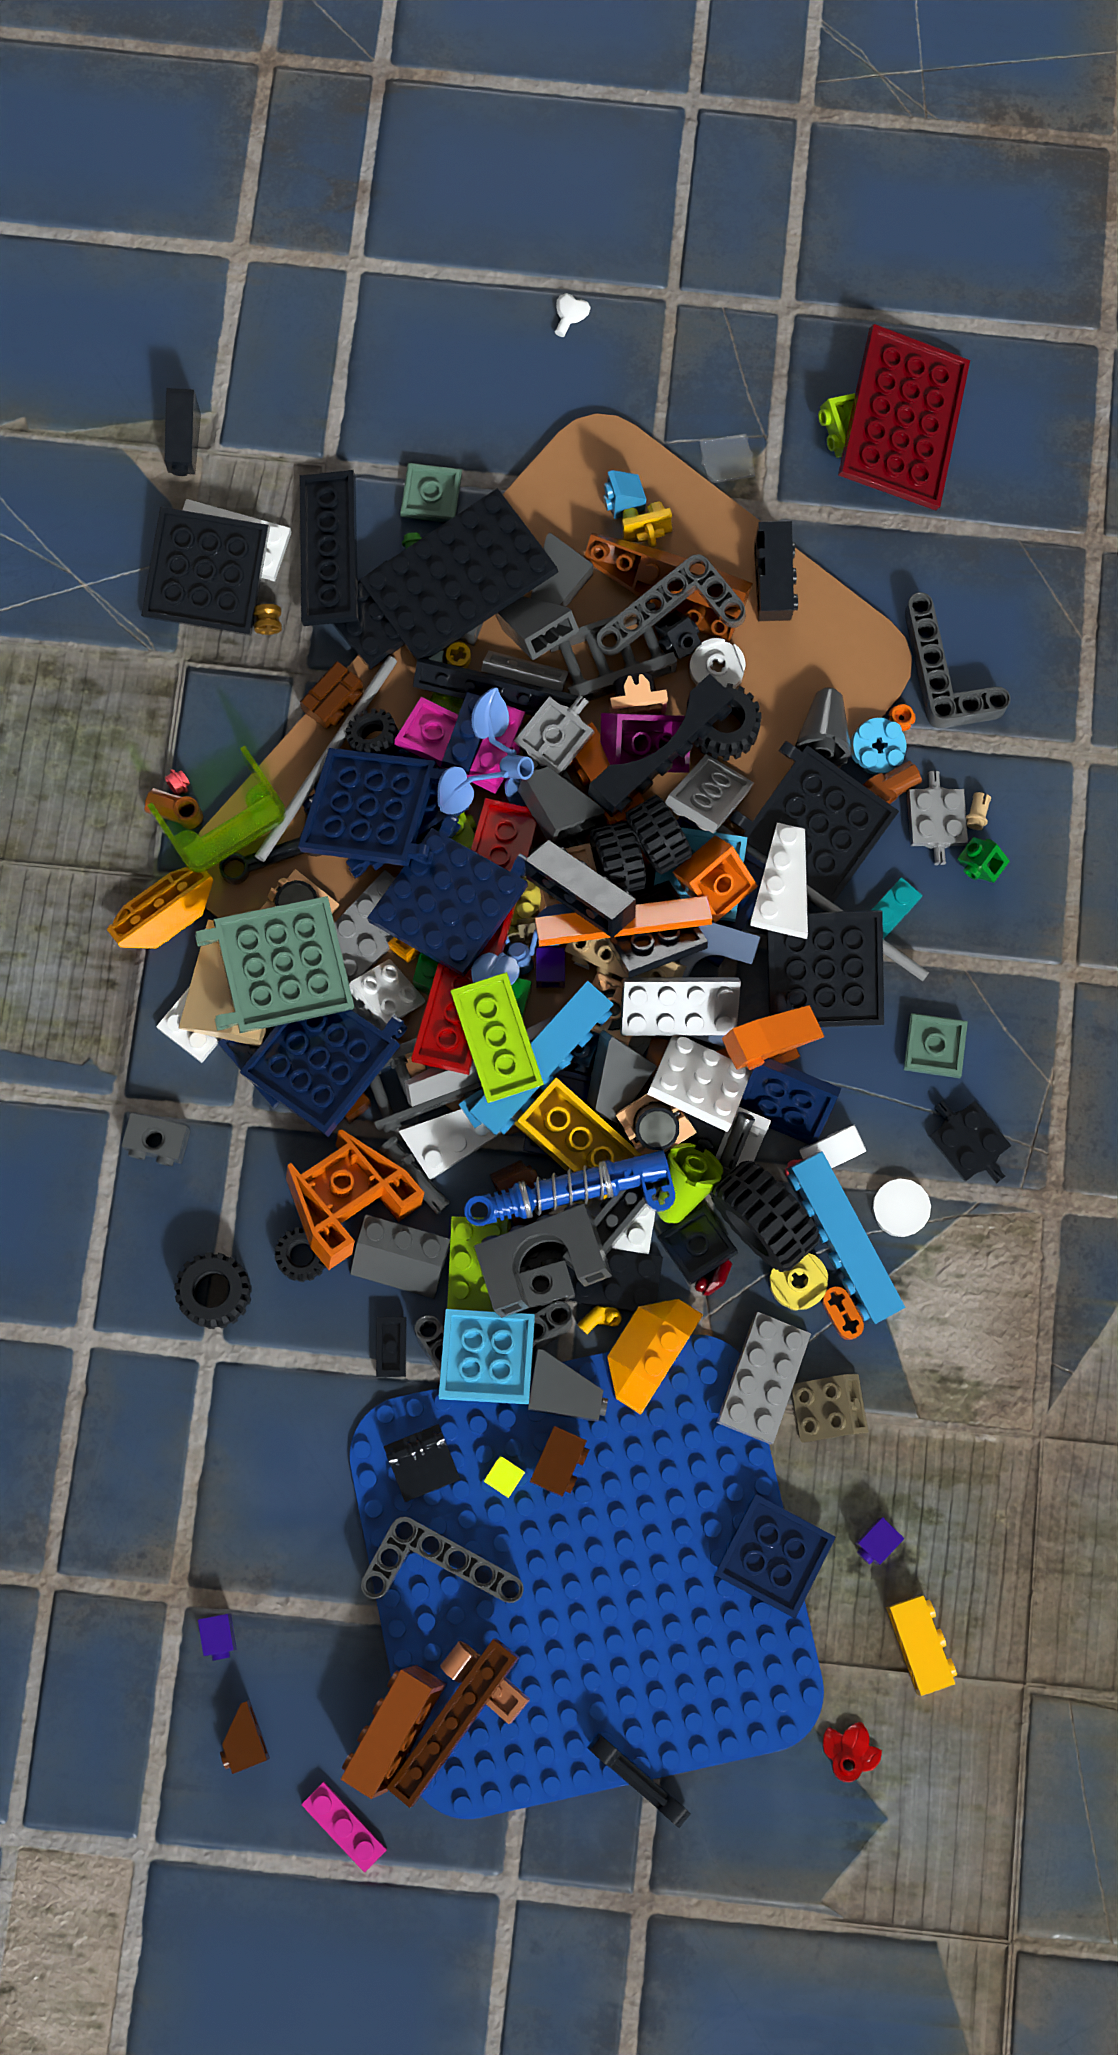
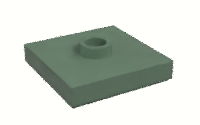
M408 463L400 512L401 517L437 522H447L455 517L462 469Z
M911 1013L909 1016L903 1070L961 1078L968 1021Z

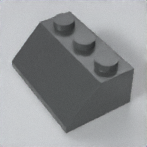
M365 1215L350 1275L435 1299L450 1249V1239Z

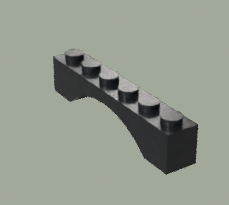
M709 674L690 691L685 718L676 734L668 743L655 753L640 760L625 764L609 765L590 783L588 795L611 817L618 811L621 813L625 812L633 803L632 798L638 793L644 794L653 785L652 780L658 774L663 776L671 769L674 759L678 756L683 758L692 749V743L698 737L701 740L705 738L713 729V726H711L718 719L723 721L732 712L731 705L734 696Z

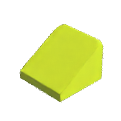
M499 1456L484 1482L509 1498L525 1472L502 1456Z

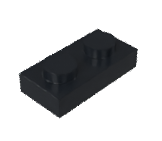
M377 1317L376 1377H406V1317Z

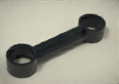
M303 831L300 837L275 845L264 862L255 857L257 852L247 856H242L239 853L225 855L219 864L223 879L229 884H241L248 878L249 872L304 854L305 852H301L298 847ZM306 853L313 857L321 856L320 854ZM238 860L244 864V871L240 876L229 877L224 873L225 866L230 861Z
M598 1733L587 1748L597 1758L617 1773L678 1828L691 1815L684 1806L663 1790L601 1734Z

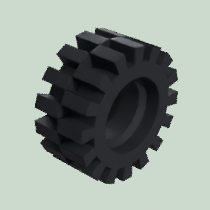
M376 708L371 709V713L364 710L362 711L363 716L360 717L358 714L354 716L355 722L349 721L348 725L350 728H346L345 732L352 751L388 755V752L393 754L396 751L394 746H398L394 744L399 731L389 712L386 714L385 710L380 709L378 713ZM382 731L379 736L373 739H365L372 732Z
M297 1227L293 1231L288 1230L285 1232L286 1235L280 1237L278 1245L275 1246V1261L280 1271L289 1279L299 1282L311 1281L317 1275L320 1276L326 1266L314 1252L312 1260L304 1266L296 1265L291 1260V1251L296 1245L307 1244L310 1246L304 1229Z

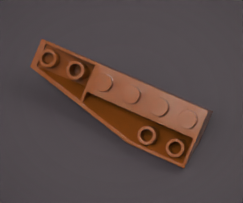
M596 533L591 534L584 558L590 561L595 568L639 598L687 559L652 547ZM695 564L691 567L690 572L695 576H699L705 572L706 568L702 564ZM717 570L745 606L753 583ZM675 581L669 585L668 590L676 594L682 591L684 585L681 582ZM713 585L708 589L707 593L711 597H719L723 593V588ZM697 590L666 614L667 616L673 611L678 610L696 623L699 632L714 638L725 639V642L730 643L736 627H727ZM652 599L648 602V604L654 602L657 610L660 609L662 604L657 599ZM730 607L726 610L725 615L729 619H736L741 611L737 607Z

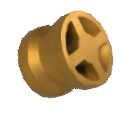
M275 604L255 606L254 616L257 618V621L254 624V631L256 633L273 635L282 631V624L279 622L281 607Z

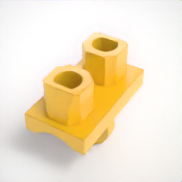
M660 501L647 506L648 513L639 515L635 508L625 509L623 511L622 532L623 539L626 541L637 540L641 542L647 540L650 547H655L656 538L665 536V533L672 532L670 508L665 509Z

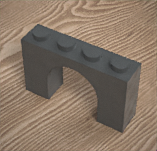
M573 1204L572 1207L569 1205L561 1213L543 1215L532 1224L514 1226L506 1234L488 1236L481 1241L482 1243L474 1245L493 1310L501 1318L529 1308L520 1279V1265L526 1253L540 1243L557 1242L565 1245L569 1251L577 1279L584 1287L612 1276L592 1213L585 1204Z

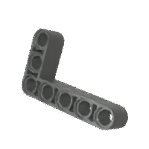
M696 554L687 558L606 624L597 634V643L604 654L609 656L618 654L696 590L727 627L735 628L742 625L746 618L745 606L709 560L703 555ZM695 564H702L706 568L705 572L699 576L693 575L690 569ZM678 581L684 585L682 591L676 594L671 593L668 590L669 585L672 582ZM713 585H718L723 588V593L719 597H711L707 593L708 589ZM652 599H657L662 603L660 609L654 612L649 611L646 608L647 603ZM730 607H737L741 613L738 618L729 619L725 615L726 610ZM630 617H636L640 620L637 628L631 630L624 626L625 621ZM607 635H615L618 638L617 643L613 647H605L603 639Z
M923 592L913 594L905 610V620L929 724L935 728H947L1001 718L1011 701L1010 694L1006 689L991 687L953 694L932 598ZM913 606H921L925 612L919 613L913 609ZM925 631L930 634V638H923L918 632ZM924 657H932L936 663L929 664L924 660ZM936 682L941 685L942 689L935 690L929 683ZM996 699L1002 706L995 707L990 703V700ZM970 704L974 707L975 711H966L962 705ZM942 708L948 715L940 716L936 713L935 709Z
M556 1301L535 1314L534 1328L540 1329L543 1334L539 1338L533 1339L532 1354L571 1329L573 1322L572 1309L567 1303ZM556 1313H563L567 1316V1320L563 1323H556L552 1320V1316ZM426 1315L417 1320L415 1334L419 1345L440 1376L442 1361H439L436 1357L443 1349L444 1328L436 1317ZM426 1327H433L437 1330L432 1337L421 1335L422 1330Z
M400 1517L392 1523L361 1582V1589L367 1597L377 1599L385 1596L411 1550L504 1602L514 1603L518 1601L524 1591L521 1580L408 1517ZM402 1522H408L413 1527L412 1536L405 1540L400 1539L396 1532L398 1525ZM433 1536L439 1541V1549L434 1554H427L423 1550V1541ZM388 1549H394L398 1554V1562L392 1567L386 1566L382 1561V1555ZM455 1551H461L466 1557L465 1565L460 1569H455L449 1564V1557ZM485 1565L492 1570L493 1576L488 1583L482 1584L476 1580L475 1572L478 1567ZM373 1576H378L383 1580V1589L378 1594L371 1593L367 1588L368 1580ZM507 1580H513L519 1586V1592L514 1598H507L502 1593V1585Z

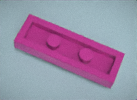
M506 705L509 712V724L505 733L500 737H495V739L511 749L523 722L525 712ZM488 737L483 739L469 775L501 772L500 762L508 754L490 743ZM499 778L485 779L484 781L496 785Z
M325 1782L301 1804L364 1873L387 1851V1848Z

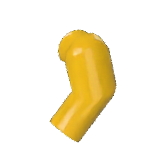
M596 1306L577 1325L585 1334H588L597 1324L612 1327L619 1325L622 1316L616 1308Z

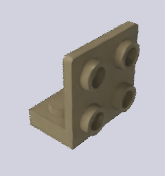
M843 1374L793 1385L792 1394L800 1441L802 1443L869 1433L858 1374Z

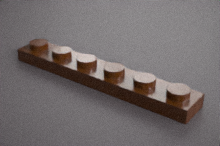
M497 1638L491 1641L386 1789L409 1808L415 1805L520 1658Z

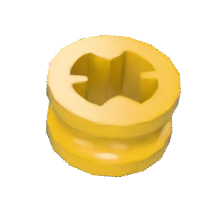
M460 642L451 644L446 651L447 664L467 668L471 662V653L468 646ZM459 651L463 652V658L465 659L460 658L458 662L454 661L452 654L457 655Z

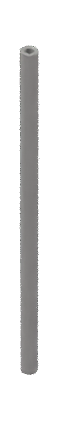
M392 656L386 658L255 854L257 859L263 862L267 859L320 779L329 748L340 749L346 740V728H350L348 725L349 721L355 722L354 716L356 714L360 717L362 716V711L366 710L396 665L397 660Z
M721 825L716 832L736 835L724 825ZM746 844L745 852L761 862L767 863V856L750 844ZM806 885L807 899L825 912L843 911ZM883 939V954L921 981H924L929 972Z

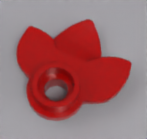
M861 1722L851 1725L843 1735L835 1729L828 1727L823 1736V1751L833 1761L832 1770L834 1775L843 1782L857 1780L862 1772L875 1769L881 1760L882 1750L869 1746V1733ZM850 1761L853 1765V1770L847 1771L844 1769L843 1762Z

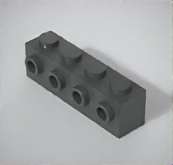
M658 1182L645 1184L647 1190L656 1188V1194L660 1191L661 1184ZM641 1186L620 1191L613 1198L607 1197L600 1204L601 1212L596 1217L593 1216L605 1256L646 1208L647 1205L644 1201ZM565 1246L562 1250L565 1253L563 1261L565 1260L566 1264L574 1270L569 1251Z

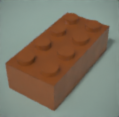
M418 1665L401 1669L400 1672L395 1671L387 1685L390 1688L385 1699L381 1698L373 1709L372 1714L375 1717L371 1725H366L358 1736L357 1742L360 1745L355 1754L351 1752L343 1763L342 1769L345 1772L341 1780L370 1799L388 1792L386 1788L403 1765L447 1683Z

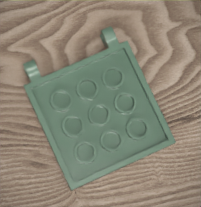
M328 896L217 918L213 921L215 928L196 931L197 947L218 941L234 1012L215 1016L217 1031L238 1025L239 1033H245L354 1009Z

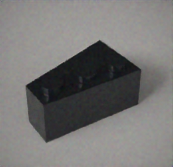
M792 521L758 522L754 541L758 621H790L793 612L798 610V594H794L793 585H796L797 572L796 568H793L795 543L792 540Z

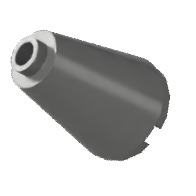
M828 687L815 694L795 747L802 752L808 745L839 767L848 762V757L851 754V745L843 695L836 689Z

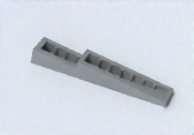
M557 1014L526 1029L530 1044ZM472 1062L469 1075L432 1067L404 1082L408 1103L413 1107L480 1082L474 1062Z

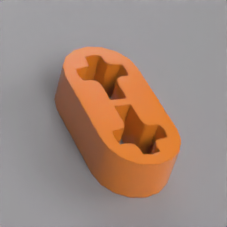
M836 1286L829 1288L822 1298V1304L827 1315L842 1338L846 1340L856 1339L864 1330V1323L858 1310L845 1289ZM831 1293L843 1297V1300L840 1302L843 1309L841 1313L836 1305L830 1306L828 1301L832 1298ZM846 1314L850 1322L856 1321L857 1326L854 1328V1334L850 1330L846 1332L843 1330L846 1322L842 1315Z

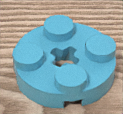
M885 718L869 719L857 728L850 740L853 760L856 764L859 763L864 768V771L869 774L888 773L904 761L906 739L901 726L896 722H891ZM877 739L884 744L881 754L878 753L877 749L872 748V744Z

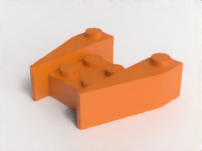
M810 1005L732 1028L722 1037L726 1048L716 1052L732 1059L736 1070L746 1066L748 1070H752L764 1064V1060L767 1058L774 1059L782 1064L800 1057L797 1047L824 1037V1034Z
M342 1129L337 1134V1151L303 1174H300L293 1164L290 1163L287 1166L286 1181L310 1247L328 1270L352 1255L355 1241L341 1223L378 1198L399 1222L421 1207L425 1193L405 1169Z

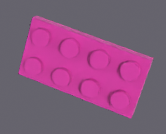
M421 697L395 738L394 745L423 759L434 760L441 767L459 715ZM481 739V741H480V744H479V747H478V749H477V752H478V750H479V748H480V745H481L483 739ZM514 742L511 749L516 750V755H519L521 747ZM500 777L496 785L484 780L473 781L472 783L496 794L504 778Z

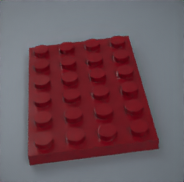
M873 324L868 332L838 476L935 511L940 508L970 360Z

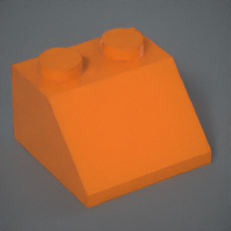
M716 835L698 849L691 858L684 861L673 871V874L691 898L708 897L712 921L715 923L758 887L734 847Z

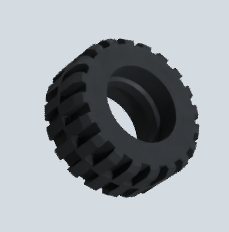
M749 1160L740 1162L714 1186L711 1199L723 1219L756 1255L761 1257L765 1263L771 1265L775 1270L779 1272L790 1271L818 1245L820 1234L812 1218L808 1216L806 1210L796 1201V1198L759 1164L756 1165L755 1162Z

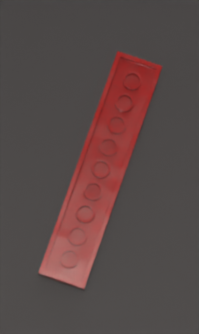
M485 798L471 850L511 871L514 861L520 853L526 857L530 856L538 824L528 807ZM516 904L479 957L485 953H493L499 956L503 952ZM438 963L411 1057L412 1062L469 1075L473 1059L450 991L473 983L472 967L465 977H462Z

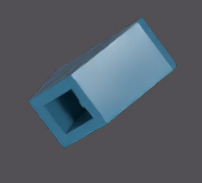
M615 470L608 471L607 482L604 483L605 494L603 495V501L606 510H611L613 518L623 517V511L629 508L637 509L638 513L645 511L647 499L639 475Z

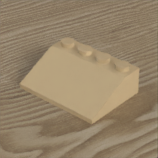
M208 920L206 929L215 928L214 920ZM218 941L201 946L179 1029L260 1047L265 1041L268 1028L239 1033L238 1025L217 1031L215 1016L232 1013L234 1008Z

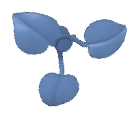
M491 688L479 698L474 706L471 719L472 728L478 738L485 739L488 737L490 743L508 755L500 762L501 772L474 775L467 778L465 770L461 767H450L445 770L438 783V806L440 811L445 814L462 812L471 804L474 798V790L470 785L471 782L500 777H508L505 782V794L508 801L519 806L526 805L518 792V788L522 779L526 780L532 776L534 763L530 757L516 755V750L506 747L495 739V737H500L505 733L509 724V712L498 688Z
M554 904L544 908L537 917L575 912L564 904ZM536 930L533 932L530 948L520 942L512 944L507 936L505 943L508 948L507 955L503 952L499 956L493 953H485L478 957L471 969L473 983L507 972L510 983L513 985L519 975L529 973L534 966L531 956L536 954Z

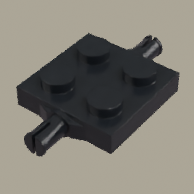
M945 1100L938 1103L934 1108L937 1109L945 1121L929 1138L961 1178L966 1182L976 1173L985 1170L996 1184L1006 1177L995 1162L1003 1152L1011 1147V1144L976 1101L955 1113L946 1104Z

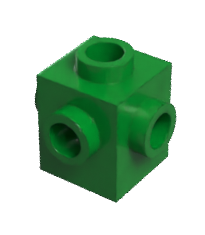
M975 837L971 839L957 858L964 867L963 871L968 877L974 880L979 878L993 883L1010 862L994 841Z

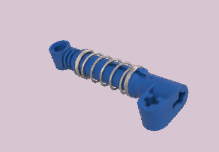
M664 1150L616 1162L603 1160L599 1162V1166L588 1168L584 1165L583 1170L572 1172L569 1169L568 1174L560 1176L553 1173L552 1178L544 1180L537 1177L536 1182H534L535 1188L533 1189L528 1187L522 1180V1182L514 1183L512 1188H508V1193L504 1189L501 1190L502 1194L500 1195L496 1191L494 1192L495 1196L492 1197L488 1193L470 1198L465 1205L464 1212L467 1220L472 1225L484 1226L497 1222V1218L503 1221L504 1216L511 1219L512 1214H515V1217L529 1219L533 1217V1211L540 1216L543 1210L551 1209L555 1212L559 1206L570 1205L572 1207L573 1203L579 1201L587 1204L588 1199L598 1197L600 1200L603 1199L604 1195H607L608 1198H613L620 1191L641 1186L646 1205L653 1211L663 1212L673 1205L675 1190ZM666 1179L668 1185L661 1186L660 1191L661 1193L666 1192L667 1198L663 1200V1205H660L658 1200H652V1196L656 1194V1188L647 1190L645 1184ZM483 1203L487 1206L488 1214L485 1218L478 1220L472 1217L471 1208L474 1204Z

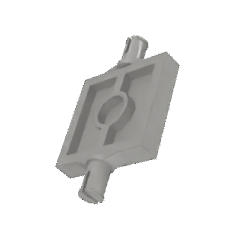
M579 695L570 708L560 705L551 697H548L514 740L515 744L525 750L532 759L534 769L538 765L549 767L561 776L594 734V730L582 722L579 717V713L589 703L585 698L583 699V696Z
M934 771L928 772L929 788L909 789L907 792L910 846H925L934 849V865H945V848L965 846L968 843L964 789L940 787V772L935 771L934 773Z

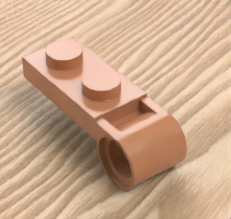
M459 1641L440 1667L450 1678L462 1683L481 1656L469 1645ZM505 1677L486 1705L505 1722L511 1724L530 1698Z

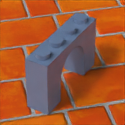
M712 922V925L698 926L708 941V948L676 960V962L687 966L682 977H689L694 965L702 958L710 955H721L753 964L760 936ZM687 1035L725 1047L722 1037L725 1035Z

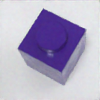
M559 945L536 948V988H565V948H559Z
M881 1517L855 1543L859 1548L857 1554L869 1565L872 1562L880 1565L905 1538Z
M231 1613L198 1619L203 1656L211 1655L212 1661L230 1658L229 1651L237 1650Z

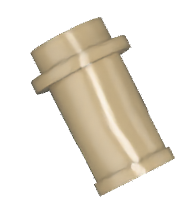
M976 792L973 794L970 813L965 818L967 827L970 829L982 830L987 825L986 815L991 801V796L988 794L985 796V799H983L985 793Z

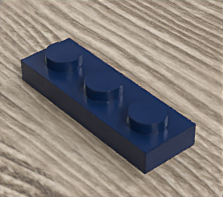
M469 692L466 693L441 767H461L469 775L481 741L475 735L471 722L474 706L481 696Z

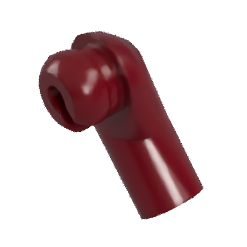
M727 1260L715 1268L709 1280L704 1276L697 1280L694 1286L695 1290L702 1292L704 1296H710L721 1288L727 1280L733 1265L732 1262Z

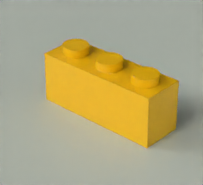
M919 1595L886 1607L916 1694L923 1696L954 1685L953 1677L957 1676V1672L952 1659H946L942 1647L946 1646V1641L941 1629L936 1630L932 1618L936 1617L931 1601L925 1600L924 1596Z

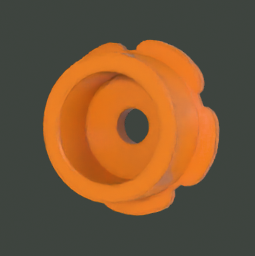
M900 704L894 706L888 714L890 716L889 720L898 723L902 731L909 730L911 724L915 723V713L908 705ZM899 716H903L904 720H900Z

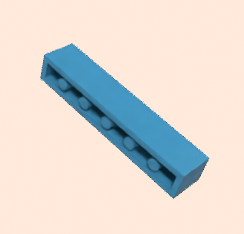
M587 981L531 1042L544 1085L487 1103L484 1095L469 1113L494 1135L499 1131L504 1135L515 1123L512 1119L514 1114L518 1110L524 1113L535 1101L531 1097L538 1088L544 1091L554 1080L551 1073L558 1066L563 1069L573 1059L574 1056L570 1052L577 1044L583 1047L591 1039L593 1034L590 1030L596 1023L602 1026L613 1013L609 1009L614 1004Z
M823 1151L816 1152L787 1168L790 1174L787 1176V1180L794 1191L798 1190L803 1198V1201L800 1203L808 1216H812L817 1224L821 1243H827L831 1251L828 1257L835 1269L840 1268L845 1278L842 1280V1283L849 1295L854 1294L858 1302L856 1309L862 1320H867L870 1324H877L906 1308Z

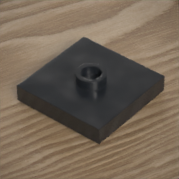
M706 1205L657 1236L658 1241L689 1285L738 1254L737 1248Z

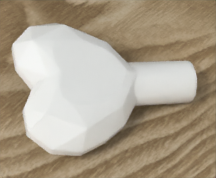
M568 293L560 295L556 302V309L561 320L555 333L560 337H564L571 323L579 322L588 316L590 312L589 303L585 300H576Z

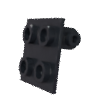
M439 1424L383 1446L405 1502L461 1480Z

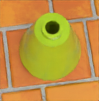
M680 1143L673 1146L668 1153L667 1163L675 1190V1201L669 1209L657 1212L664 1222H681L714 1189V1186L721 1181L723 1167L719 1160L708 1150L705 1149L702 1153L695 1149L696 1145ZM666 1179L662 1180L661 1186L668 1185ZM660 1191L658 1202L660 1205H663V1200L667 1198V1193H661Z

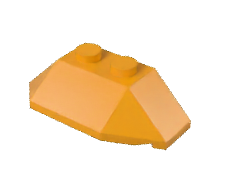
M200 863L193 864L192 867H184L170 872L125 904L116 915L113 924H110L106 930L120 947L157 949L203 915L213 884V878Z
M680 1299L639 1306L607 1356L616 1399L641 1415L703 1314Z

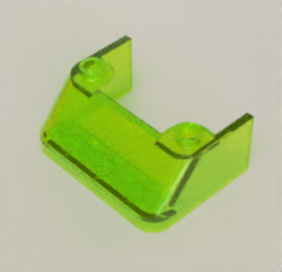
M245 745L240 748L244 762L259 784L251 788L246 794L247 809L200 837L194 831L185 830L174 836L154 804L150 803L147 805L154 820L188 869L193 872L199 873L208 870L280 825L286 817V809L282 800Z

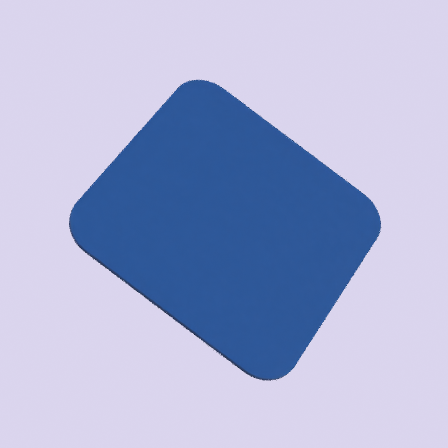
M691 1335L641 1415L616 1399L607 1359L610 1352L562 1362L604 1390L603 1398H608L606 1415H600L598 1422L528 1410L529 1404L439 1399V1388L386 1400L370 1410L359 1423L351 1442L350 1466L369 1565L392 1523L400 1517H408L521 1580L524 1588L523 1595L518 1601L507 1603L410 1550L389 1591L385 1596L376 1599L391 1677L395 1671L400 1672L401 1669L418 1665L447 1683L407 1755V1759L461 1685V1683L450 1678L440 1667L459 1641L469 1645L481 1656L491 1641L497 1638L520 1657L506 1678L530 1700L511 1724L505 1722L489 1706L485 1705L421 1795L437 1811L454 1818L476 1819L629 1785L587 1748L598 1733L651 1779H657L787 1749L801 1741L815 1725L823 1705L824 1685L805 1601L796 1619L714 1575L755 1494L784 1509L769 1444L716 1423L740 1353L730 1344L708 1335ZM531 1368L530 1393L535 1368ZM439 1424L461 1480L405 1502L383 1446ZM554 1426L587 1440L585 1447L590 1449L583 1466L577 1464L572 1475L578 1478L571 1494L565 1491L563 1497L530 1483ZM499 1456H502L525 1472L509 1498L484 1482ZM408 1522L399 1524L396 1530L398 1537L402 1540L410 1538L413 1533L412 1525ZM432 1536L423 1541V1550L427 1554H434L438 1551L439 1541L437 1538ZM394 1549L386 1550L382 1555L383 1563L388 1567L394 1566L398 1562L397 1552ZM455 1551L450 1555L449 1564L451 1567L460 1569L465 1565L466 1557L464 1553ZM485 1565L478 1567L475 1572L476 1580L482 1584L488 1583L493 1576L492 1570ZM373 1576L375 1594H378L383 1589V1580L378 1576ZM507 1580L503 1583L501 1590L505 1597L514 1598L519 1592V1586L515 1581Z

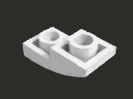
M854 1124L828 1135L825 1139L803 1147L799 1151L803 1159L816 1152L823 1151L831 1168L866 1152V1148Z

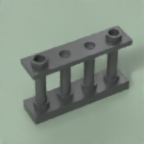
M654 602L647 604L646 608L649 611L654 612L656 610ZM617 615L580 627L578 633L550 649L551 653L558 650L562 652L573 681L572 686L568 687V693L581 695L587 701L614 693L613 682L619 677L628 674L649 673L656 679L676 672L677 660L674 652L666 654L661 651L651 626L643 633L652 656L650 660L642 663L636 661L629 644L621 651L626 665L624 669L615 672L610 670L604 653L598 646L597 634ZM630 617L625 621L624 626L635 625L640 620L636 617ZM587 641L599 671L598 678L589 681L583 678L571 647Z
M417 1038L400 1044V1047L383 1067L391 1065L392 1069L395 1068L406 1099L407 1093L404 1081L411 1078L406 1064L408 1063L407 1059L412 1057ZM425 1065L426 1070L432 1068V1066ZM380 1071L370 1086L383 1119L374 1123L379 1131L382 1129L385 1132L396 1130L401 1127L400 1122L459 1099H467L482 1089L481 1083H474L413 1107L409 1104V1109L393 1114L379 1077Z

